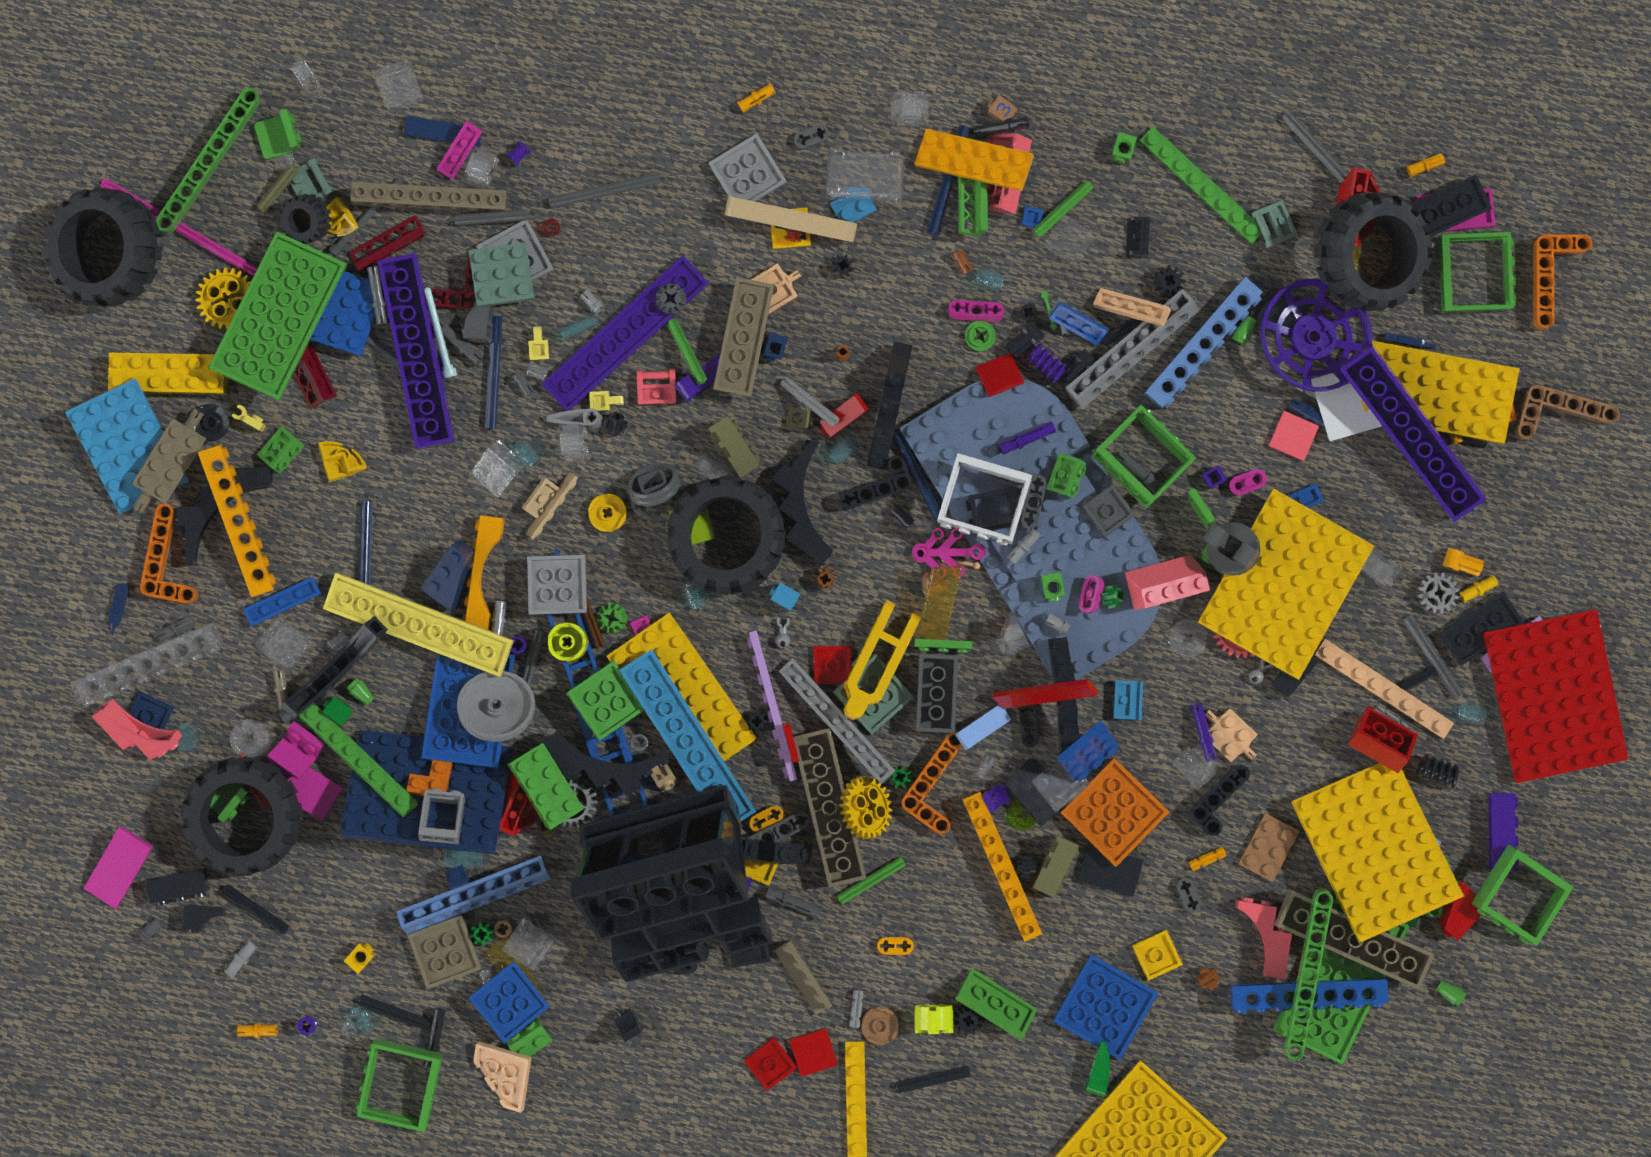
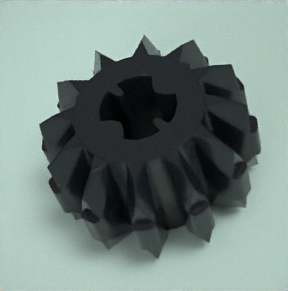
M1171 265L1167 266V272L1165 268L1161 267V274L1158 272L1154 274L1158 279L1153 280V284H1159L1154 290L1162 289L1160 296L1167 292V298H1171L1172 293L1175 296L1178 293L1177 290H1184V287L1180 284L1186 283V280L1180 279L1184 273L1177 274L1178 267L1171 271ZM1165 278H1172V283L1174 285H1166L1167 281L1165 280Z
M962 1004V1012L955 1009V1013L959 1017L953 1016V1020L958 1021L953 1024V1027H959L957 1030L958 1034L965 1030V1037L968 1036L969 1031L975 1036L974 1029L976 1028L978 1031H981L982 1028L978 1024L985 1023L984 1020L978 1019L983 1016L976 1014L977 1012L972 1011L969 1007L966 1010L964 1004ZM967 1015H970L973 1020L972 1023L970 1022V1025H966V1022L963 1020L964 1017L967 1018Z

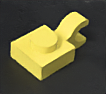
M533 327L534 341H528L530 360L549 359L548 340H542V327Z
M609 391L589 392L590 409L610 411V405H624V398L622 396L610 397Z
M237 405L242 410V414L239 416L232 414V416L263 432L266 427L262 423L263 419L255 414L252 417L249 416L244 406Z

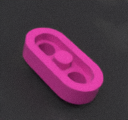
M1255 469L1236 476L1230 480L1229 490L1232 494L1239 496L1259 489L1267 481L1266 474L1262 470ZM1254 476L1259 477L1260 480L1258 483H1255L1253 481ZM1237 482L1241 483L1242 485L1241 489L1239 490L1235 488V484Z
M1090 575L1085 579L1079 599V608L1082 612L1093 614L1097 611L1104 588L1102 578Z

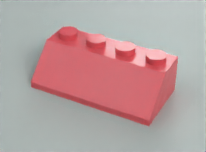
M1015 133L989 135L987 143L1025 152L1030 151L1032 142L1031 139ZM987 183L988 210L1003 214H1016L1021 191Z
M1191 554L1125 572L1134 610L1153 607L1210 590L1205 570Z

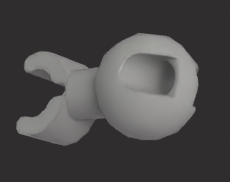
M777 618L779 634L775 642L778 647L786 648L790 644V637L787 635L790 619L787 618V623L782 627L780 618ZM782 642L785 643V646H784V647H781V646H780V644H781Z
M1261 659V665L1258 669H1254L1249 673L1251 683H1261L1264 679L1263 673L1273 665L1264 666L1265 661Z

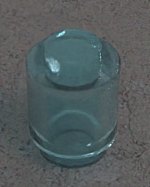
M983 267L982 270H978L975 281H978V286L993 291H1000L1005 276L1001 275L1000 272Z
M841 437L829 449L830 452L827 456L837 465L841 462L844 463L855 451L853 448L855 444L848 437L845 439Z
M519 440L512 447L514 450L512 454L524 466L527 465L529 468L541 458L538 452L526 440L523 442Z
M691 582L684 584L685 588L682 589L688 606H691L692 610L705 606L706 597L703 590Z
M1467 702L1465 704L1460 703L1457 718L1464 722L1480 725L1481 722L1485 721L1487 711L1484 710V706Z

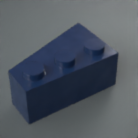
M456 541L450 546L421 587L424 592L450 612L459 605V598L465 585L464 581L466 574H468L474 551L462 541Z

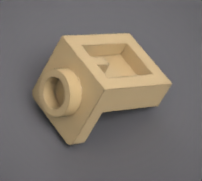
M668 764L661 768L657 765L651 769L653 771L651 776L662 792L672 789L679 782Z

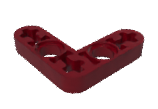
M468 257L466 265L465 291L431 289L432 296L434 293H437L438 297H444L443 293H446V304H442L443 300H436L435 307L469 310L473 308L470 302H464L465 306H462V294L465 295V299H471L472 296H475L474 287H471L469 284V280L472 278V273L469 274L471 270L470 257ZM452 294L459 296V302L455 305L449 303V297Z

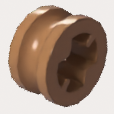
M506 920L497 922L494 927L495 934L501 938L509 936L512 932L511 923ZM500 924L508 926L506 934L499 933Z

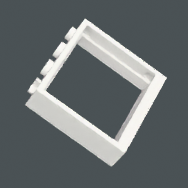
M957 453L937 521L941 523V527L947 529L955 527L959 528L961 533L970 535V532L978 534L977 537L984 540L992 538L996 539V543L1007 546L1008 543L1012 544L1032 475ZM961 466L1024 484L1008 535L945 517Z

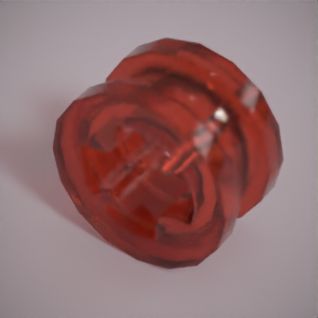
M547 219L543 224V229L548 236L554 237L560 233L561 226L557 220ZM548 224H557V226H555V228H557L555 232L547 231V229H549L547 227Z
M786 229L787 236L784 237L785 240L801 243L800 236H802V232Z

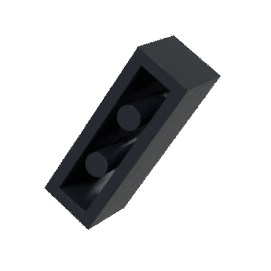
M206 868L145 881L150 904L156 903L157 906L168 904V900L175 899V902L187 900L186 896L194 895V898L206 896L205 892L210 891Z

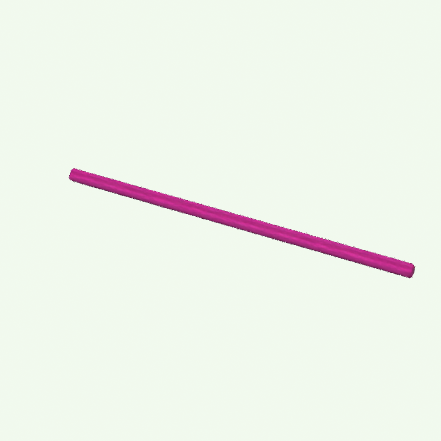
M107 178L103 179L100 184L102 188L121 190L132 194ZM132 194L135 200L142 201L151 211L152 215L150 217L156 220L161 210ZM163 221L162 224L169 227L170 221ZM181 222L175 229L179 234L254 277L258 269L255 265Z

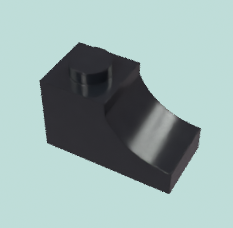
M185 905L182 929H188V933H199L200 930L205 929V925L210 919L225 916L226 907Z
M625 1008L616 1014L618 1017L614 1021L624 1042H627L643 1031L644 1028L632 1009L627 1010Z

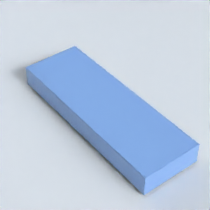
M998 705L955 735L964 749L967 750L1012 719L1006 710Z

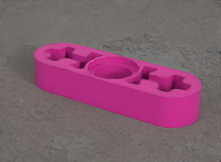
M954 300L949 304L948 314L956 320L999 322L1003 318L1004 307L996 302ZM979 308L981 313L974 314L971 312V309Z

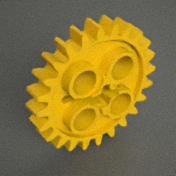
M224 268L223 273L216 269V275L210 272L209 280L205 277L203 278L206 282L205 285L199 284L202 291H196L200 298L195 299V301L201 303L196 308L203 310L200 316H207L205 322L209 323L212 321L211 326L213 327L218 324L220 330L224 328V325L228 329L237 311L235 303L242 301L251 281L247 282L249 276L246 275L242 278L243 272L239 271L236 274L234 268L231 269L230 273L227 268ZM236 282L238 285L236 291L230 292V284ZM218 288L219 295L213 298L211 291ZM240 293H243V296L228 299L229 303L221 301L226 299L225 295L233 297L239 295ZM214 301H220L214 305H211V303ZM224 306L225 313L218 316L217 309Z
M870 776L852 779L851 783L846 784L847 789L842 790L845 796H840V799L843 800V804H839L843 808L840 814L845 815L842 821L848 822L846 829L852 828L851 834H856L857 838L862 837V839H872L881 836V832H886L885 826L890 825L887 819H892L889 812L893 811V809L888 806L892 801H887L889 794L884 793L886 787L880 788L881 783L876 782V778L870 779Z

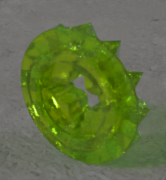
M1018 801L1014 802L1008 813L1011 824L1019 830H1028L1034 827L1036 822L1030 815L1026 817V823L1022 817H1016V815L1021 813L1022 806Z

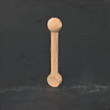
M953 559L957 564L971 566L976 570L980 568V563L978 562L971 563Z

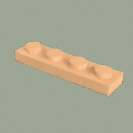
M1100 288L1093 303L1095 308L1163 327L1171 312L1169 306Z

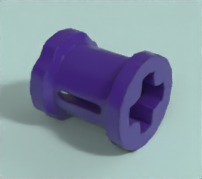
M520 140L511 152L506 153L517 166L520 165V161L527 154L530 155L532 153Z
M310 1016L304 1017L297 1024V1030L302 1035L311 1034L317 1027V1021ZM305 1023L311 1024L309 1030L303 1027Z

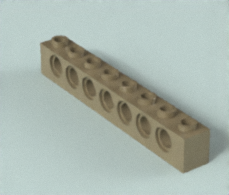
M352 182L351 203L353 205L498 212L506 211L507 192L506 190Z

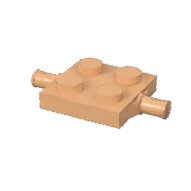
M776 264L751 279L774 285L768 315L798 297L792 286V282L801 277L798 270L787 275Z
M1229 708L1223 715L1218 717L1210 710L1205 713V717L1212 722L1209 731L1214 739L1213 746L1230 762L1242 753H1245L1251 760L1256 757L1257 754L1249 746L1258 734L1233 710Z

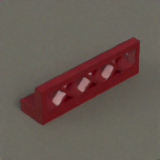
M414 215L349 253L358 271L363 272L368 267L377 264L379 260L388 258L427 236L417 216ZM415 221L418 228L410 233L406 232L407 225ZM393 232L402 233L401 238L394 242L389 241L390 235ZM377 241L385 243V247L378 251H372L374 243ZM361 250L369 252L367 257L360 261L357 260L356 253Z
M309 341L299 361V367H296L293 375L309 408L313 409L325 401L334 399L337 395L311 341ZM304 375H306L308 379L307 384L303 380ZM312 392H314L317 398V401L315 402L311 396Z

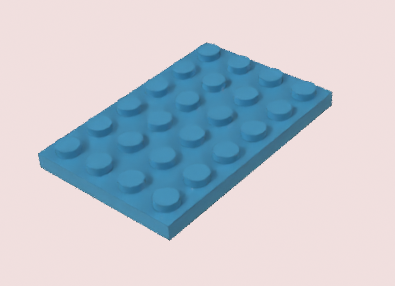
M136 378L65 411L119 514L134 508L133 505L142 492L141 489L131 483L164 432ZM186 472L177 487L189 481Z

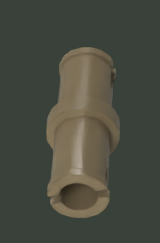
M280 669V678L278 670H274L272 673L278 709H283L281 705L283 700L285 701L289 698L288 690L290 689L286 683L285 669Z

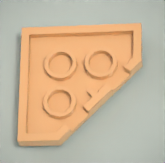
M478 1042L475 1047L473 1062L477 1068L480 1067L486 1076L484 1079L492 1091L495 1090L501 1099L499 1102L503 1108L521 1113L525 1106L532 1057Z

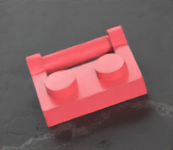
M675 369L659 372L637 370L638 405L676 404ZM670 379V384L643 385V380Z

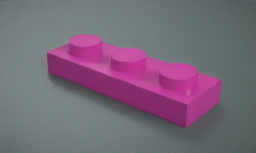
M466 121L437 167V170L453 180L483 130Z

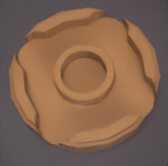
M878 1006L871 1008L862 1019L861 1029L863 1035L874 1045L890 1043L899 1032L898 1017L887 1007Z

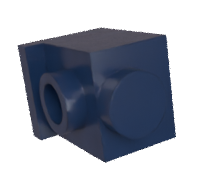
M766 331L760 353L764 355V359L775 361L776 358L781 360L788 338ZM771 343H774L775 348L773 350L769 349Z

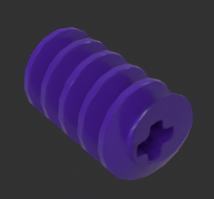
M1040 343L1025 359L1031 357L1029 364L1036 362L1035 369L1042 367L1041 374L1048 372L1046 379L1054 377L1052 381L1054 385L1066 371V363L1059 365L1061 358L1053 360L1055 353L1048 355L1049 348L1042 350L1043 343Z

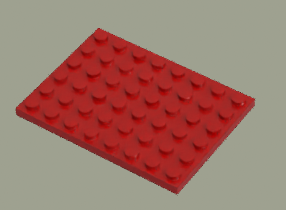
M1597 609L1483 632L1514 783L1629 760Z

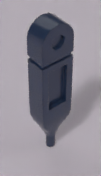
M1392 333L1384 334V341L1418 348H1436V345L1422 339Z
M125 583L118 584L115 590L109 614L111 635H113L114 629L120 624L129 593V586Z

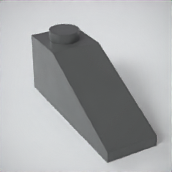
M477 303L474 304L465 319V325L462 327L464 339L470 343H491L493 316H495L496 305L477 308Z

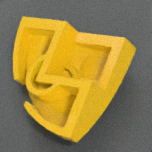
M336 197L326 207L327 210L330 209L331 211L329 217H332V222H329L331 228L326 230L328 232L327 235L344 236L359 228L353 215L340 197Z
M331 441L318 443L328 482L340 480L367 469L362 457L353 449L351 452L356 457L350 454L347 449L341 448L343 446L342 443Z

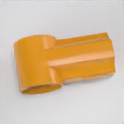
M1448 548L1442 566L1478 577L1482 572L1484 561L1465 555L1462 551Z

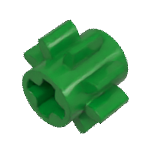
M1116 584L1104 587L1100 599L1102 604L1107 605L1108 609L1121 607L1120 602L1124 601L1123 590L1117 588Z
M904 765L901 770L894 766L896 772L892 774L893 779H890L889 783L894 781L896 783L895 788L899 784H902L905 788L904 783L906 781L911 782L907 778L911 771L905 772ZM897 772L905 774V777H903V782H900L899 780L895 781Z
M479 922V928L472 927L475 932L470 937H475V944L482 942V945L485 946L486 940H493L490 934L495 931L489 929L490 923L483 926L482 922ZM481 929L483 932H487L484 939H482V936H478Z

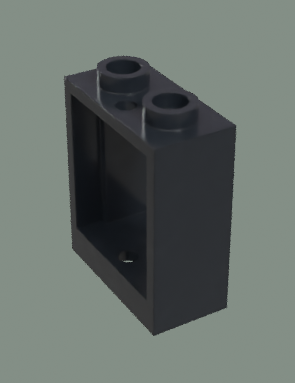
M1015 487L969 495V500H965L967 512L971 511L972 519H969V524L980 527L975 499L1007 494L1011 521H1013L1018 505ZM1019 519L1018 526H1021V519ZM1012 522L981 528L991 531L1011 528Z

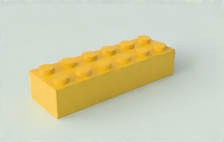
M109 353L108 391L136 378L144 394L228 395V378L208 368L215 354Z

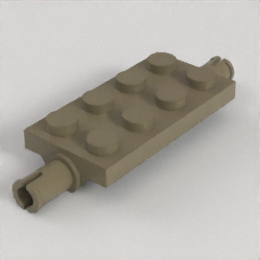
M193 408L185 423H180L173 418L171 419L131 483L141 489L142 492L133 505L134 508L137 510L139 508V511L144 513L152 498H156L165 504L167 503L206 440L205 437L198 434L195 430L204 414L198 413Z

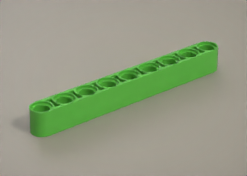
M245 88L156 218L162 234L169 235L175 231L260 104V97L255 89ZM248 95H255V99L252 102L246 101ZM239 110L245 111L244 116L241 118L236 117V113ZM228 126L234 127L232 133H225V129ZM217 142H223L221 149L214 148ZM206 158H213L210 165H204ZM197 173H201L202 178L198 181H194V175ZM185 189H191L189 196H182ZM174 205H181V209L178 212H172ZM163 221H170L168 228H161Z
M1319 888L1313 894L1284 1050L1288 1058L1293 1061L1301 1059L1304 1054L1333 904V897L1325 888ZM1321 894L1328 895V899L1324 903L1318 901ZM1323 913L1324 919L1320 922L1315 921V915ZM1314 932L1321 933L1320 938L1316 941L1312 940L1311 935ZM1316 951L1317 956L1315 959H1308V953ZM1307 970L1313 971L1311 978H1304V973ZM1303 989L1310 990V994L1307 997L1300 996V992ZM1300 1008L1306 1009V1013L1303 1016L1296 1015V1012ZM1296 1027L1303 1029L1299 1035H1294L1293 1030ZM1292 1046L1299 1047V1051L1297 1053H1289V1050Z

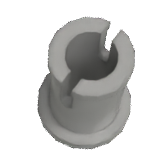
M589 289L583 292L585 295L581 294L580 298L591 308L590 311L592 313L598 314L604 308L603 302L599 301Z
M1052 613L1045 622V624L1059 631L1060 635L1061 633L1065 635L1070 627L1068 621L1065 622Z

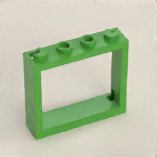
M1511 232L1442 234L1438 237L1441 313L1510 311L1514 309L1517 298L1516 294H1513L1516 278L1512 273V268L1515 266V258L1512 256L1511 250L1514 248ZM1501 241L1504 304L1452 305L1450 242Z
M1142 405L1091 455L1146 509L1196 459L1190 452V449L1184 447L1180 443L1179 438L1171 434L1166 429V426L1161 421H1158L1151 411H1147ZM1136 418L1183 463L1153 494L1106 450Z
M1507 845L1471 904L1478 908L1477 912L1484 917L1487 915L1492 917L1490 919L1491 922L1498 926H1501V924L1506 926L1504 930L1511 935L1518 934L1520 941L1527 945L1532 943L1537 946L1572 891L1573 886L1518 849ZM1516 860L1557 887L1529 933L1488 907Z
M376 1038L372 1044H369V1049L367 1050V1055H370L369 1062H365L363 1073H366L365 1080L361 1081L359 1091L362 1094L361 1098H358L356 1102V1109H358L357 1117L425 1132L429 1123L444 1054ZM379 1049L432 1061L420 1119L367 1107Z

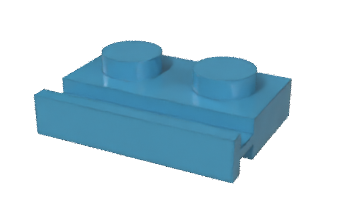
M864 185L830 203L839 220L853 223L877 211Z
M1114 680L1113 719L1142 720L1143 681Z

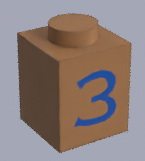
M1000 95L997 99L993 98L987 106L989 108L987 114L998 122L1005 121L1007 118H1013L1018 110L1017 107Z

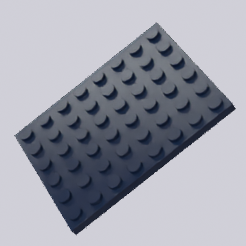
M360 730L357 745L403 789L407 790L410 774L430 775L432 761L421 759L424 737ZM502 746L499 769L452 763L447 792L452 790L459 791L465 797L459 845L420 841L418 833L424 797L411 795L418 802V806L403 818L353 769L340 837L496 855L510 771L507 764L511 763L513 747ZM430 802L427 828L455 830L458 804Z

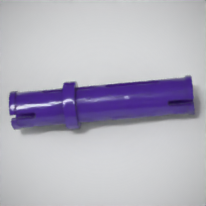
M1052 421L1024 434L1014 435V438L998 445L1001 453L1005 455L1018 448L1019 450L1023 449V446L1056 433V429Z
M1197 703L1198 711L1195 704L1190 706L1200 738L1199 745L1202 746L1205 761L1209 762L1211 758L1212 761L1217 759L1213 746L1214 739L1210 735L1202 703Z

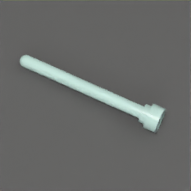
M426 287L423 292L443 367H441L442 379L456 376V368H453V364H450L431 289Z

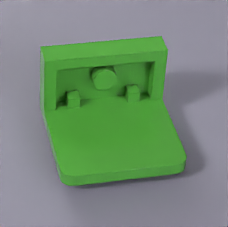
M287 109L279 111V116L257 122L254 125L265 159L301 150L300 143L302 139L299 131L296 132L294 126L297 124L295 116Z
M242 783L223 785L215 793L210 808L219 815L217 818L222 822L232 821L238 813L236 810L239 806L245 805L250 797L248 795L251 793V790Z

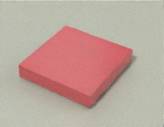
M1283 411L1268 446L1304 461L1319 426Z

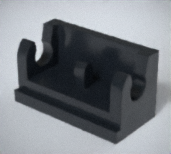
M1131 217L1127 219L1126 257L1147 258L1149 253L1150 217Z

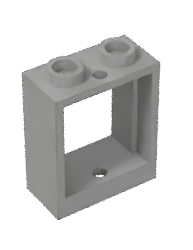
M436 788L425 790L418 833L420 841L459 845L465 804L464 794L455 790L442 792ZM430 802L458 804L455 830L427 828Z

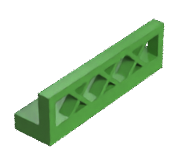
M958 176L959 234L980 237L988 231L987 183ZM966 183L972 187L971 195L964 190ZM966 201L973 206L971 213L964 207ZM967 218L973 224V230L965 229V220Z

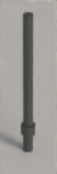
M397 178L392 184L402 185L403 183ZM371 206L356 222L359 228L350 234L344 235L335 245L332 244L328 249L327 255L337 257L342 252L341 249L381 206Z

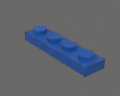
M311 577L243 609L250 626L253 627L322 593L315 578Z

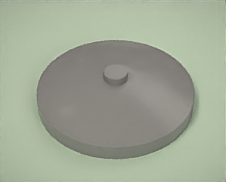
M503 671L502 676L499 677L484 672L470 679L461 689L457 700L458 717L462 726L471 735L485 741H505L522 733L531 723L535 713L534 694L528 683L516 674Z

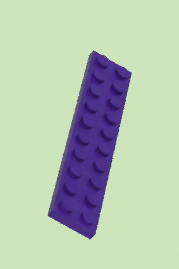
M681 256L542 383L566 411H571L589 392L593 391L662 328L668 320L677 314H666L658 308L656 293L661 286L668 283L680 286L686 294V306L709 285L705 278L684 256ZM666 292L665 294L668 299L664 304L671 301L676 305L674 300L676 294L670 295Z

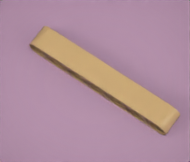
M728 196L724 214L854 242L857 223Z

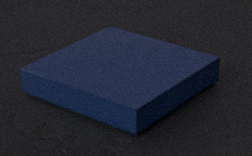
M139 691L128 714L146 725L164 730L175 707Z

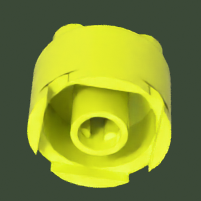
M558 624L548 635L549 651L559 660L566 662L576 661L587 650V635L576 624ZM565 638H567V639L572 638V640H571L572 645H571V646H568V645H567L566 647L564 646V644H565L564 639H565Z
M915 1005V1033H926V1030H928V1034H939L940 1030H942V1033H953L952 1005Z

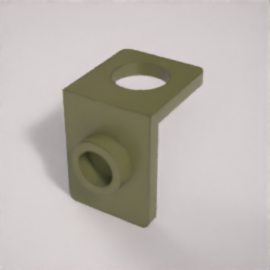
M790 407L787 426L808 429L809 425H813L814 414H811V409ZM796 412L801 413L803 416L802 422L798 424L792 421V415Z

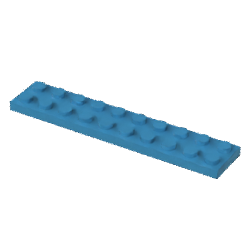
M649 650L620 669L619 671L697 792H702L704 788L711 785H727L739 807L740 822L755 813V808L653 650Z

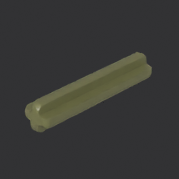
M289 164L257 204L259 210L266 212L299 172L295 165Z

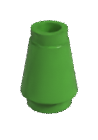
M1247 316L1233 332L1232 339L1242 345H1246L1247 342H1250L1257 321Z
M356 677L346 687L350 695L366 706L374 699L362 679L359 680Z
M1441 981L1436 989L1452 1005L1459 1006L1466 995L1462 988Z

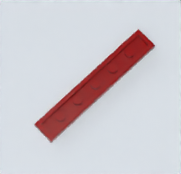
M1089 679L994 692L992 698L1002 709L1094 697L1097 696L1098 690Z

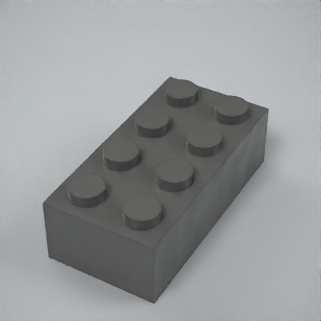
M919 654L916 731L955 733L958 656Z

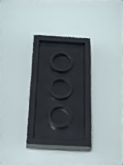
M1477 174L1411 203V210H1417L1425 221L1426 225L1423 226L1424 232H1429L1430 237L1492 209Z
M1502 591L1439 633V636L1458 664L1462 666L1486 650L1483 632L1525 624V622L1504 591Z

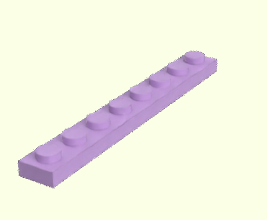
M757 631L749 632L750 637H747L749 648H753L755 655L752 656L754 667L758 666L760 674H757L759 685H764L765 692L762 693L765 704H769L768 718L770 723L774 722L775 729L772 730L774 740H779L781 747L777 749L780 760L784 759L785 767H782L785 778L789 777L790 781L797 780Z

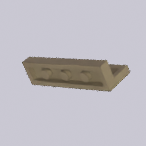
M791 939L776 948L774 951L814 1013L817 1015L826 1008L832 1007L831 1001Z

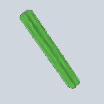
M1087 180L1083 182L1033 229L1034 233L1038 237H1042L1093 190V185Z
M677 319L668 320L667 326L698 385L705 383L707 377Z
M899 857L866 877L867 879L859 881L838 894V900L841 904L846 903L906 865L902 857Z

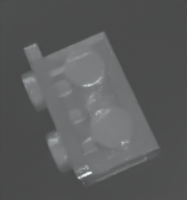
M1190 743L1171 762L1197 790L1214 777L1217 772L1215 763L1212 760L1206 762L1202 750L1193 743Z

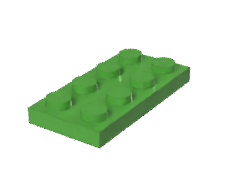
M973 968L968 973L955 998L1019 1040L1024 1037L1037 1011V1008Z

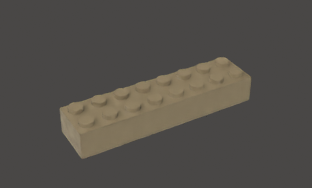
M830 728L794 736L800 760L798 763L829 888L867 879L856 834H851L852 828L846 829L848 822H843L842 820L845 818V815L840 814L843 811V808L839 806V804H843L840 796H845L842 791L845 788Z
M1289 889L1274 925L1305 939L1312 899ZM1331 909L1324 948L1418 990L1420 989L1435 954L1386 932L1359 943L1346 915ZM1323 913L1315 915V921L1317 922L1324 919ZM1314 932L1311 935V939L1314 941L1318 940L1321 933Z

